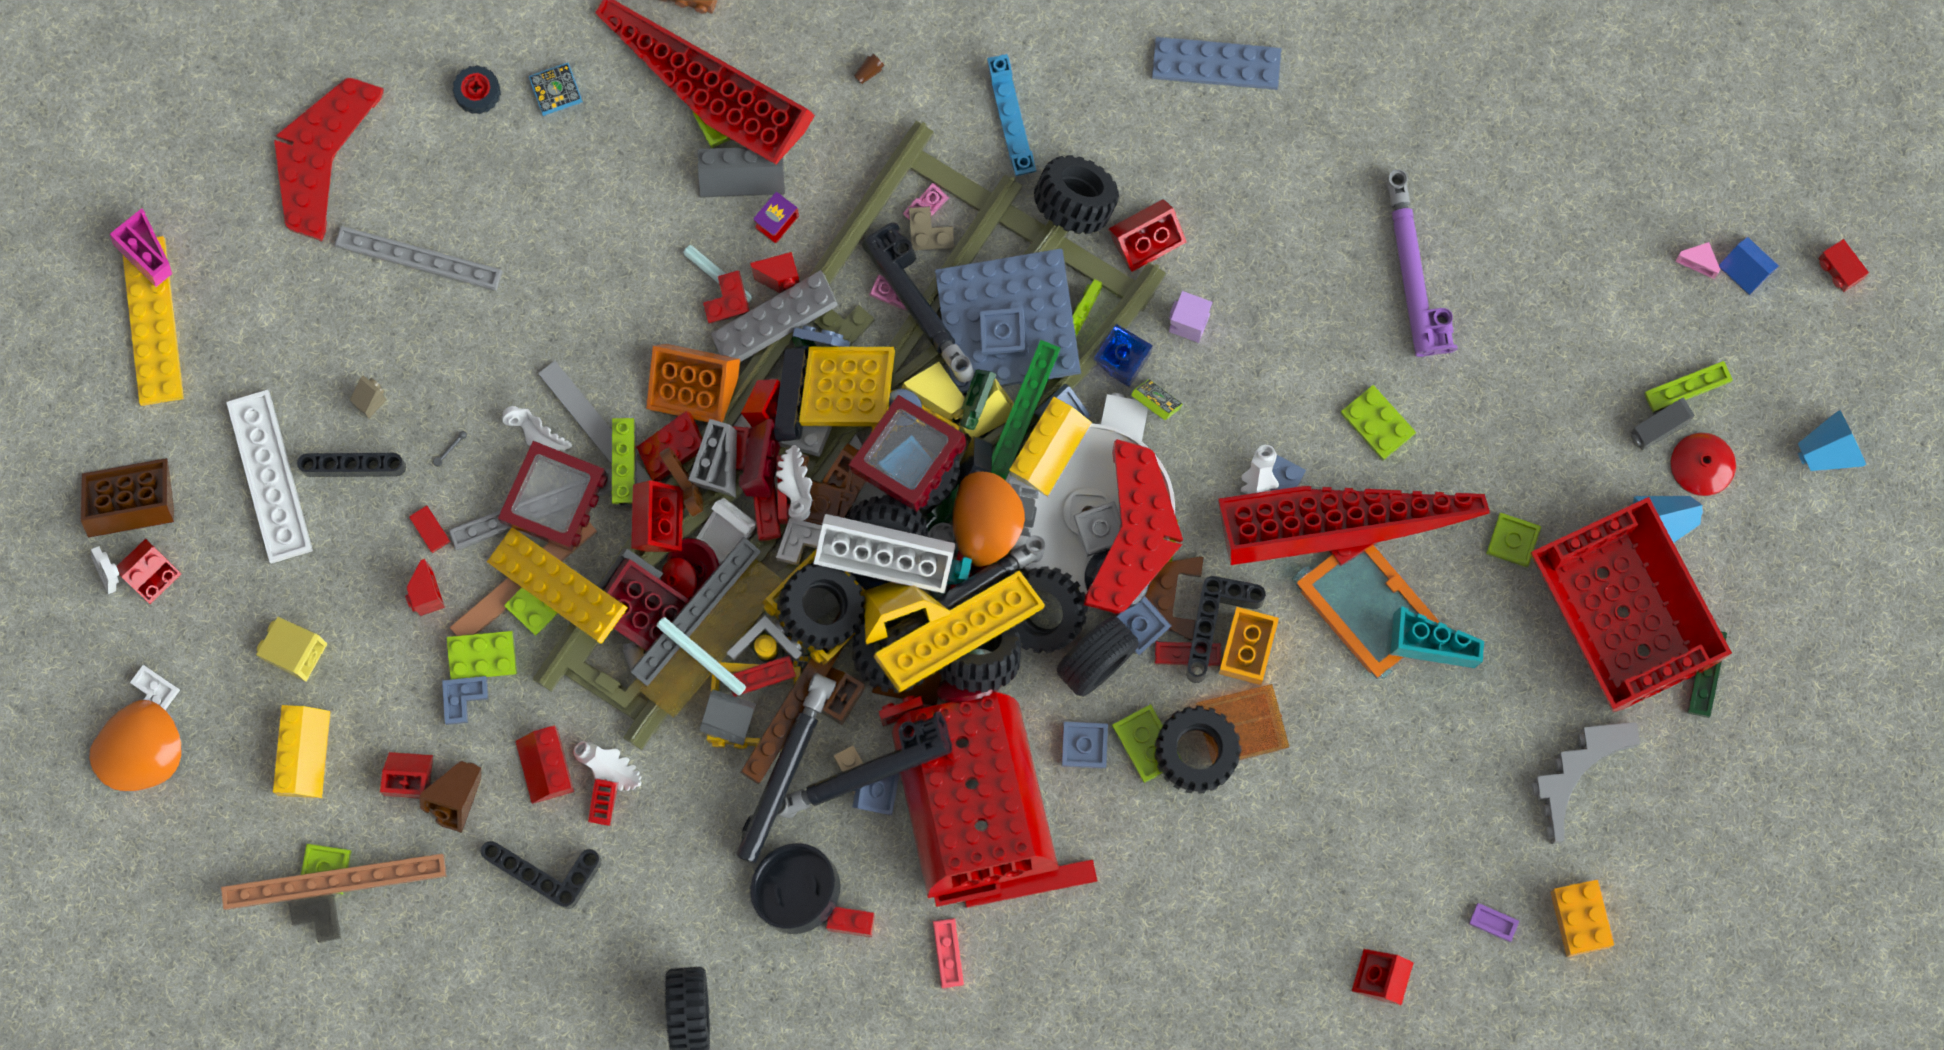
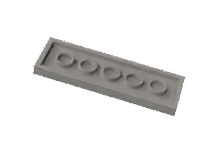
M820 270L716 330L711 335L720 355L738 358L741 362L794 331V328H800L838 306V303L824 273Z

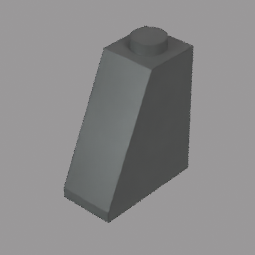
M1683 397L1634 427L1631 432V439L1643 451L1685 428L1695 415Z

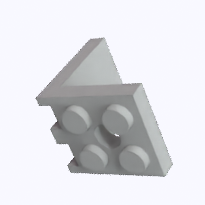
M764 616L727 652V655L734 661L764 631L772 636L795 661L802 656L800 651L802 647L798 642H794L792 639L789 640L785 636L786 633L778 622L774 625Z

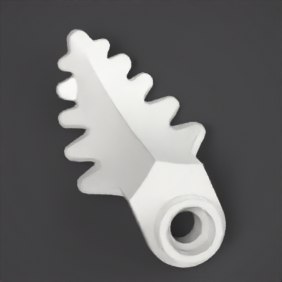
M510 406L503 411V423L508 426H521L527 445L531 446L532 441H536L562 452L572 447L569 441H565L562 437L558 438V434H551L549 427H543L541 419L532 415L529 409H519L516 406Z
M793 445L785 451L787 454L781 456L784 461H779L778 466L783 468V470L777 471L776 476L783 480L777 484L778 490L787 495L791 500L789 515L792 519L799 522L807 519L810 515L812 504L810 488L812 480L805 477L807 467H801L804 462L803 457H801L802 453L801 451L799 452L800 448Z
M1261 445L1256 450L1251 462V468L1242 474V480L1248 483L1241 488L1242 493L1252 494L1278 488L1279 483L1272 473L1277 456L1272 446Z
M581 741L575 746L573 753L576 760L591 768L594 779L619 782V791H622L624 786L626 791H629L630 788L634 790L636 787L641 786L642 782L640 780L642 777L638 776L640 772L634 771L636 769L635 765L627 766L629 763L628 757L619 759L620 751L618 749H601L597 745Z

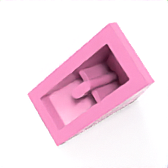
M1709 242L1681 251L1675 261L1713 279L1716 278L1720 271Z

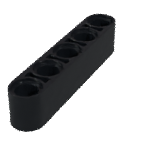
M808 345L786 348L774 426V434L778 442L799 440L802 437L803 426L800 424L799 419L809 352Z
M306 453L298 458L297 467L307 477L400 476L405 472L406 463L397 453ZM351 461L357 462L353 469H347V465ZM372 461H378L376 468L369 469V464ZM393 461H400L397 468H390ZM307 462H313L312 468L304 469ZM328 462H335L333 468L326 469V465Z

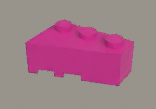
M143 208L110 233L112 244L155 287L172 275L170 264Z

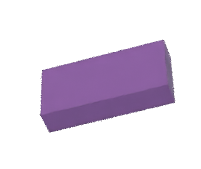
M1477 903L1469 925L1508 942L1512 941L1519 924L1518 920L1480 903Z

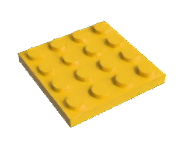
M809 347L799 419L802 426H876L889 407L895 357L894 347Z

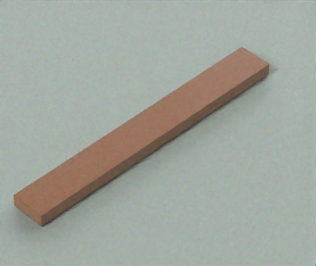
M590 522L586 528L583 527L580 533L582 535L578 547H574L572 552L548 543L543 549L560 561H563L593 536L597 530ZM569 526L566 529H564L561 533L567 532ZM507 578L455 622L450 629L456 636L478 634L507 609L504 605L522 587L510 578Z

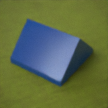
M1747 237L1719 264V267L1750 295L1779 265Z

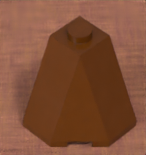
M458 762L421 793L420 809L425 813L430 811L437 817L435 821L440 826L462 833L481 781V767L471 762Z

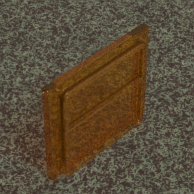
M1273 684L1196 703V706H1204V709L1207 710L1210 707L1216 709L1215 713L1219 715L1223 713L1227 716L1226 720L1234 724V731L1239 733L1240 760L1290 747ZM1203 732L1213 764L1218 756V747L1213 738Z

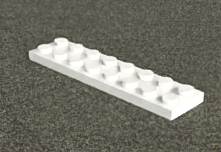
M269 390L226 402L269 562L272 564L312 552V545Z

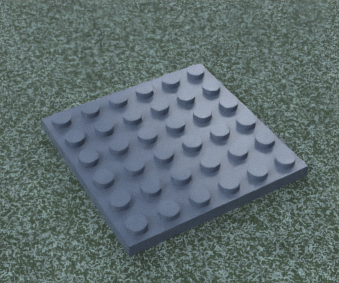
M1062 248L935 270L942 322L955 339V344L969 358L974 373L977 369L991 371L996 374L995 378L1002 387L1022 384L1039 342L1043 340L1061 348L1049 379L1081 374ZM1023 308L1026 352L983 355L980 311ZM949 367L950 378L962 394L967 393L972 379L968 382L958 381Z

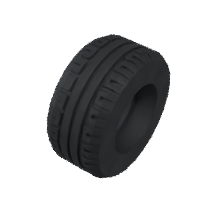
M1111 616L1092 629L1065 655L1057 666V675L1063 679L1064 683L1076 695L1084 697L1105 682L1127 661L1139 645L1138 638L1132 634V631L1119 618Z

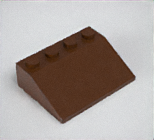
M167 458L82 473L81 523L88 538L174 522V502Z

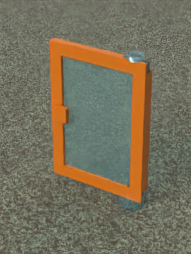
M1374 545L1342 566L1339 565V562L1332 554L1315 569L1312 570L1309 566H1306L1292 578V581L1301 590L1302 595L1366 670L1372 673L1376 679L1381 677L1384 680L1393 672L1391 667L1404 658L1390 655L1393 613L1398 608L1403 606L1408 608V611L1427 616V619L1439 623V620Z

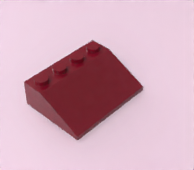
M628 558L623 560L605 589L607 594L627 607L613 629L646 651L663 632L657 627L660 619L665 617L672 622L689 601L688 598Z

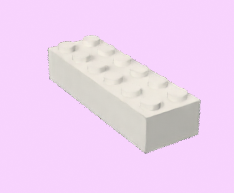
M825 514L814 564L944 593L955 543Z

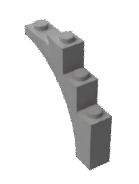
M1637 722L1584 727L1581 730V734H1578L1579 746L1583 747V750L1560 752L1558 758H1555L1556 771H1560V774L1537 776L1534 779L1535 783H1532L1533 796H1537V801H1546L1547 803L1544 804L1543 808L1545 817H1549L1550 825L1547 826L1548 839H1552V844H1560L1565 841L1564 819L1566 806L1572 790L1580 777L1590 766L1603 757L1620 750L1637 747L1640 744Z

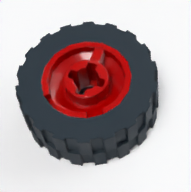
M479 65L469 66L461 70L453 82V93L458 105L464 111H468L471 114L487 113L500 100V84L496 75L491 70H488L487 67H480ZM476 87L481 88V89L477 90V93L474 92V88H476Z

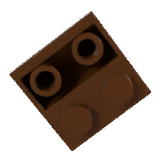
M831 667L826 677L836 681V684L829 699L825 700L821 713L843 725L865 691V685L849 674Z

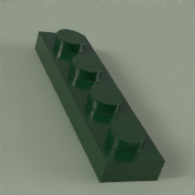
M1721 631L1724 639L1726 640L1727 632ZM1722 661L1702 673L1697 671L1694 678L1688 714L1706 718L1711 717Z

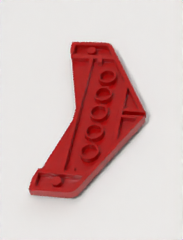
M346 78L276 135L278 139L293 143V145L274 140L285 225L290 231L319 241L323 240L327 227L326 217L332 162L336 153L368 112L381 100L384 92L383 88L354 78Z
M1116 439L1112 455L1113 463H1115L1121 524L1102 566L1086 593L1084 605L1119 614L1132 604L1183 545L1180 544L1183 541V537L1153 450Z

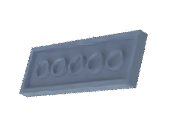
M1156 37L1152 79L1278 90L1281 48Z

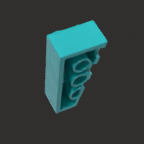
M1403 606L1393 613L1390 655L1468 668H1476L1483 662L1484 640L1460 630H1453L1447 627L1446 624L1434 622L1427 619V616L1408 611L1409 609Z

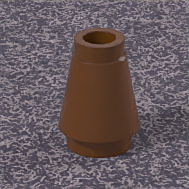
M872 54L870 57H866L854 77L863 85L866 81L883 71L882 68L885 65L875 54Z

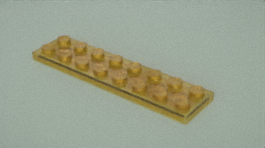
M755 558L689 638L720 664L727 655V652L740 640L765 610V605L762 603L765 598L784 580ZM680 647L648 686L643 684L639 691L672 718H675L710 676L711 672Z

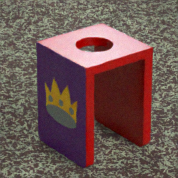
M775 192L754 217V222L757 223L755 228L771 241L777 243L798 219V207L778 192Z

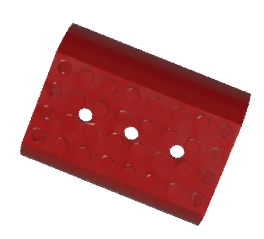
M1649 497L1530 553L1612 712L1626 709L1695 676L1697 671L1702 673L1732 654ZM1597 569H1606L1608 571V578H1599ZM1619 607L1627 608L1629 612L1628 617H1620L1617 609ZM1641 645L1646 646L1649 649V655L1646 657L1639 655L1638 647Z
M994 692L975 700L949 702L909 711L895 723L892 729V739L896 751L902 748L899 738V728L902 723L907 721L915 722L920 719L926 720L933 717V714L939 711L946 720L952 744L951 753L900 773L928 898L1059 869L1021 708L1015 698L1007 694ZM960 739H965L969 742L965 748L957 747L956 743ZM969 780L978 782V786L975 789H968L965 785ZM984 821L988 826L985 830L979 831L975 828L976 823Z

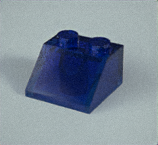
M1116 324L1094 357V361L1111 377L1130 388L1152 354L1153 345Z

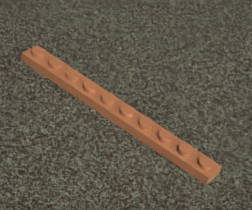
M444 854L225 886L221 887L223 909L229 910L447 876Z

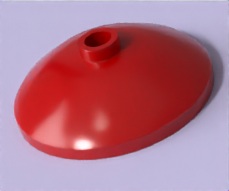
M1710 433L1691 434L1683 438L1676 445L1671 455L1670 465L1674 479L1680 487L1691 494L1698 496L1715 495L1723 491L1734 478L1736 471L1734 453L1730 446L1716 435ZM1703 458H1708L1710 463H1704Z

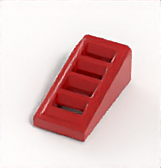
M595 778L588 822L607 826L611 825L619 782ZM600 786L611 788V791H600ZM602 795L610 798L609 801L598 799V796ZM597 804L607 805L608 810L596 808ZM595 812L607 814L606 819L595 817Z

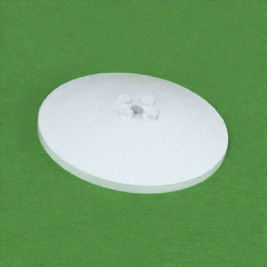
M1101 424L1090 425L1049 496L1047 497L1039 492L1038 499H1035V507H1037L1034 527L1029 529H1031V536L1037 535L1044 539L1045 549L1042 559L1039 562L1030 563L1024 567L1026 571L1033 568L1040 569L1042 566H1049L1051 570L1059 568L1062 574L1069 573L1072 575L1071 580L1074 583L1078 581L1081 585L1078 589L1080 592H1085L1086 595L1085 569L1093 555L1087 557L1073 515L1081 513L1086 507L1093 509L1115 501L1120 515L1115 463H1113L1112 455L1114 441L1118 439L1149 448L1146 444L1118 428ZM1156 456L1175 513V498L1172 484L1167 471ZM1009 472L1006 482L1010 485L1017 484L1021 485L1022 488L1033 489L1010 476ZM1020 535L1011 551L1025 544L1029 537ZM1035 547L1030 548L1033 551L1039 550Z

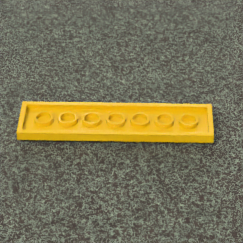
M163 236L156 237L167 258L165 238ZM123 255L139 404L145 406L182 400L184 396L170 276L155 287Z
M515 528L509 530L487 560V563L600 644H602L627 609L622 603Z
M1018 571L950 610V615L931 621L875 653L874 658L898 692H901L1044 609L1045 604L1022 573Z

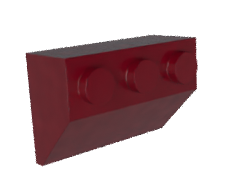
M767 419L751 428L750 436H747V455L743 457L744 472L739 478V486L742 488L745 496L771 497L777 456L780 445L775 438V425L772 419Z

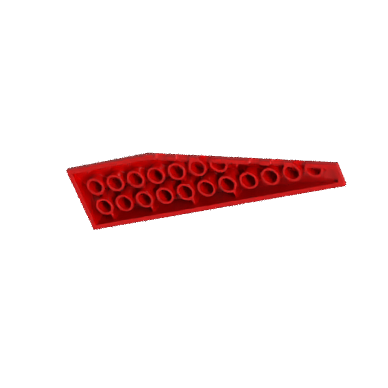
M602 0L595 12L706 125L774 164H777L804 135L815 117L804 106L616 0Z
M1299 486L1218 498L1230 565L1377 543L1438 529L1490 514L1485 494L1476 493L1446 495L1444 492L1422 494V491L1402 493V490L1365 489L1364 491H1356L1353 488L1332 490V487L1311 489V486Z

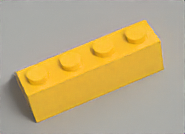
M1053 397L1009 470L1010 476L1048 497L1092 422L1072 406Z
M281 706L273 793L277 796L322 798L330 711L306 706Z

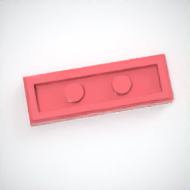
M955 918L933 921L942 989L964 986Z

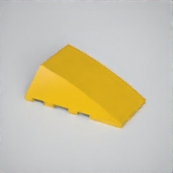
M891 581L864 591L866 602L864 604L866 644L888 637L884 626L886 621L923 609L931 622L950 615V610L921 588L914 585L909 586Z

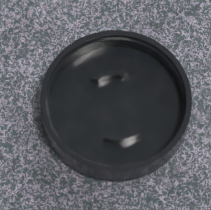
M803 843L781 846L765 856L757 866L750 886L752 905L759 917L773 929L787 934L805 933L821 925L835 909L840 895V878L834 864L819 849Z

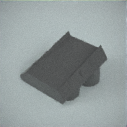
M713 689L710 693L700 732L707 733L710 737H719L731 743L744 745L756 703Z

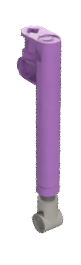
M1396 169L1388 177L1387 189L1389 190L1391 206L1395 208V211L1392 212V219L1415 355L1423 357L1452 353L1458 350L1457 345L1453 343L1452 337L1454 332L1452 325L1453 315L1446 308L1429 309L1415 222L1413 220V210L1408 208L1410 204L1407 187L1408 177L1403 170ZM1399 179L1402 184L1396 185L1392 180ZM1437 317H1444L1447 323H1439Z

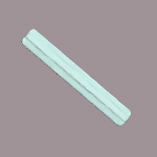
M689 245L683 253L688 259L719 284L718 276L726 273L692 245ZM745 290L747 301L749 303L752 299V296L749 292Z

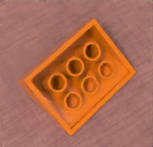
M671 344L654 345L646 409L680 416L685 411H688L695 420L709 422V419L723 423L738 381L740 359Z

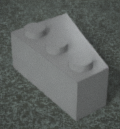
M709 419L689 477L690 482L705 489L736 497V429L729 424Z

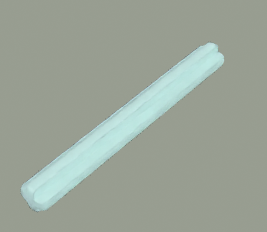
M665 617L660 619L657 627L734 693L737 695L743 693L746 686L668 619Z

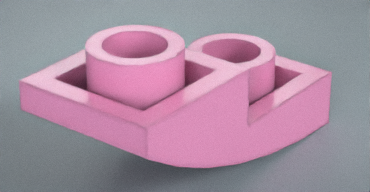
M932 183L919 199L916 198L909 207L930 206L932 216L950 197L935 183ZM908 207L903 213V215L910 220Z
M878 275L869 295L907 310L885 278Z

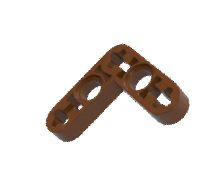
M670 447L661 451L660 456L683 490V502L688 512L693 517L703 512V496L698 487L689 481L690 475Z

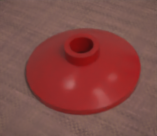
M683 558L668 560L662 568L661 581L689 599L693 595L697 584L694 568Z

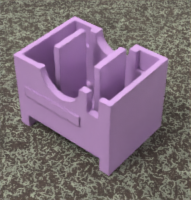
M1182 291L1179 300L1174 301L1169 319L1172 325L1169 328V332L1199 343L1210 316L1209 311L1212 302Z

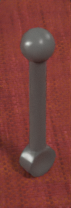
M460 431L458 438L439 458L437 457L433 460L435 466H441L442 460L462 439L467 437L465 431Z

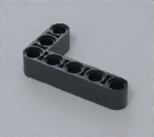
M1209 576L1204 580L1186 676L1190 682L1200 683L1205 679L1219 604L1223 603L1249 609H1258L1263 605L1266 591L1261 585L1217 576ZM1214 585L1218 590L1210 592L1207 586ZM1235 589L1239 592V595L1232 596L1228 591ZM1256 593L1261 599L1253 600L1250 598V594ZM1209 605L1214 611L1205 612L1203 607ZM1207 626L1210 632L1202 633L1199 627ZM1202 646L1206 649V652L1199 654L1195 648ZM1193 667H1199L1202 670V673L1196 675L1191 671V669Z
M494 841L485 842L481 847V855L486 861L564 909H571L578 903L602 864V859L595 850L586 849L580 854L561 883ZM496 847L497 854L489 858L487 856L488 849ZM589 855L596 856V862L591 866L586 865V858ZM514 858L516 860L515 867L506 869V861ZM534 870V878L526 881L524 879L525 872ZM583 874V882L579 885L574 884L573 879L575 875ZM547 881L553 882L552 890L544 892L543 884ZM571 893V901L563 904L561 902L562 895Z

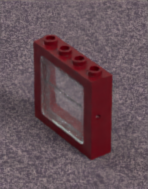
M898 395L852 459L849 467L855 475L917 512L920 507H924L928 502V495L932 489L935 490L939 486L944 472H948L954 463L953 459L957 453H962L966 446L964 433Z
M532 441L498 516V520L503 525L515 528L518 531L572 552L574 547H578L582 538L580 533L583 527L586 528L589 524L591 517L589 513L592 508L596 507L599 501V496L597 495L600 488L603 489L607 483V473L604 468Z

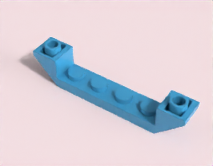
M1008 54L987 58L991 84L1015 176L1036 172V166L1032 151L1029 148L1012 79V69Z

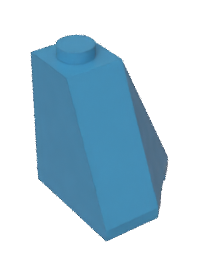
M1841 410L1834 413L1798 443L1801 452L1797 454L1803 465L1807 463L1810 471L1863 467L1867 465Z
M1636 496L1633 499L1634 504L1647 497L1650 498L1673 543L1701 524L1703 505L1691 496Z

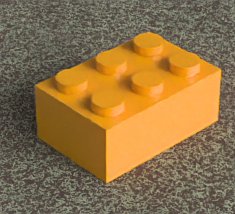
M1236 607L1219 674L1261 685L1279 618Z
M1598 879L1555 888L1550 892L1566 957L1608 949L1614 946Z

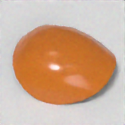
M975 472L966 476L959 486L953 509V532L958 550L963 557L972 559L971 565L978 567L991 565L1004 557L1016 544L1023 530L1025 512L1021 499L1008 482L994 473Z
M138 700L119 710L108 720L91 745L89 760L98 779L110 788L119 791L144 790L165 782L174 774L181 758V740L175 723L166 710L150 700Z

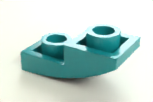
M963 557L961 561L952 559L946 584L956 585L968 579L972 559Z

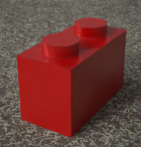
M1844 239L1825 250L1818 258L1821 268L1829 272L1834 285L1838 289L1841 288L1843 292L1865 279L1869 274V271Z
M835 907L828 917L827 930L872 938L875 914L873 912Z

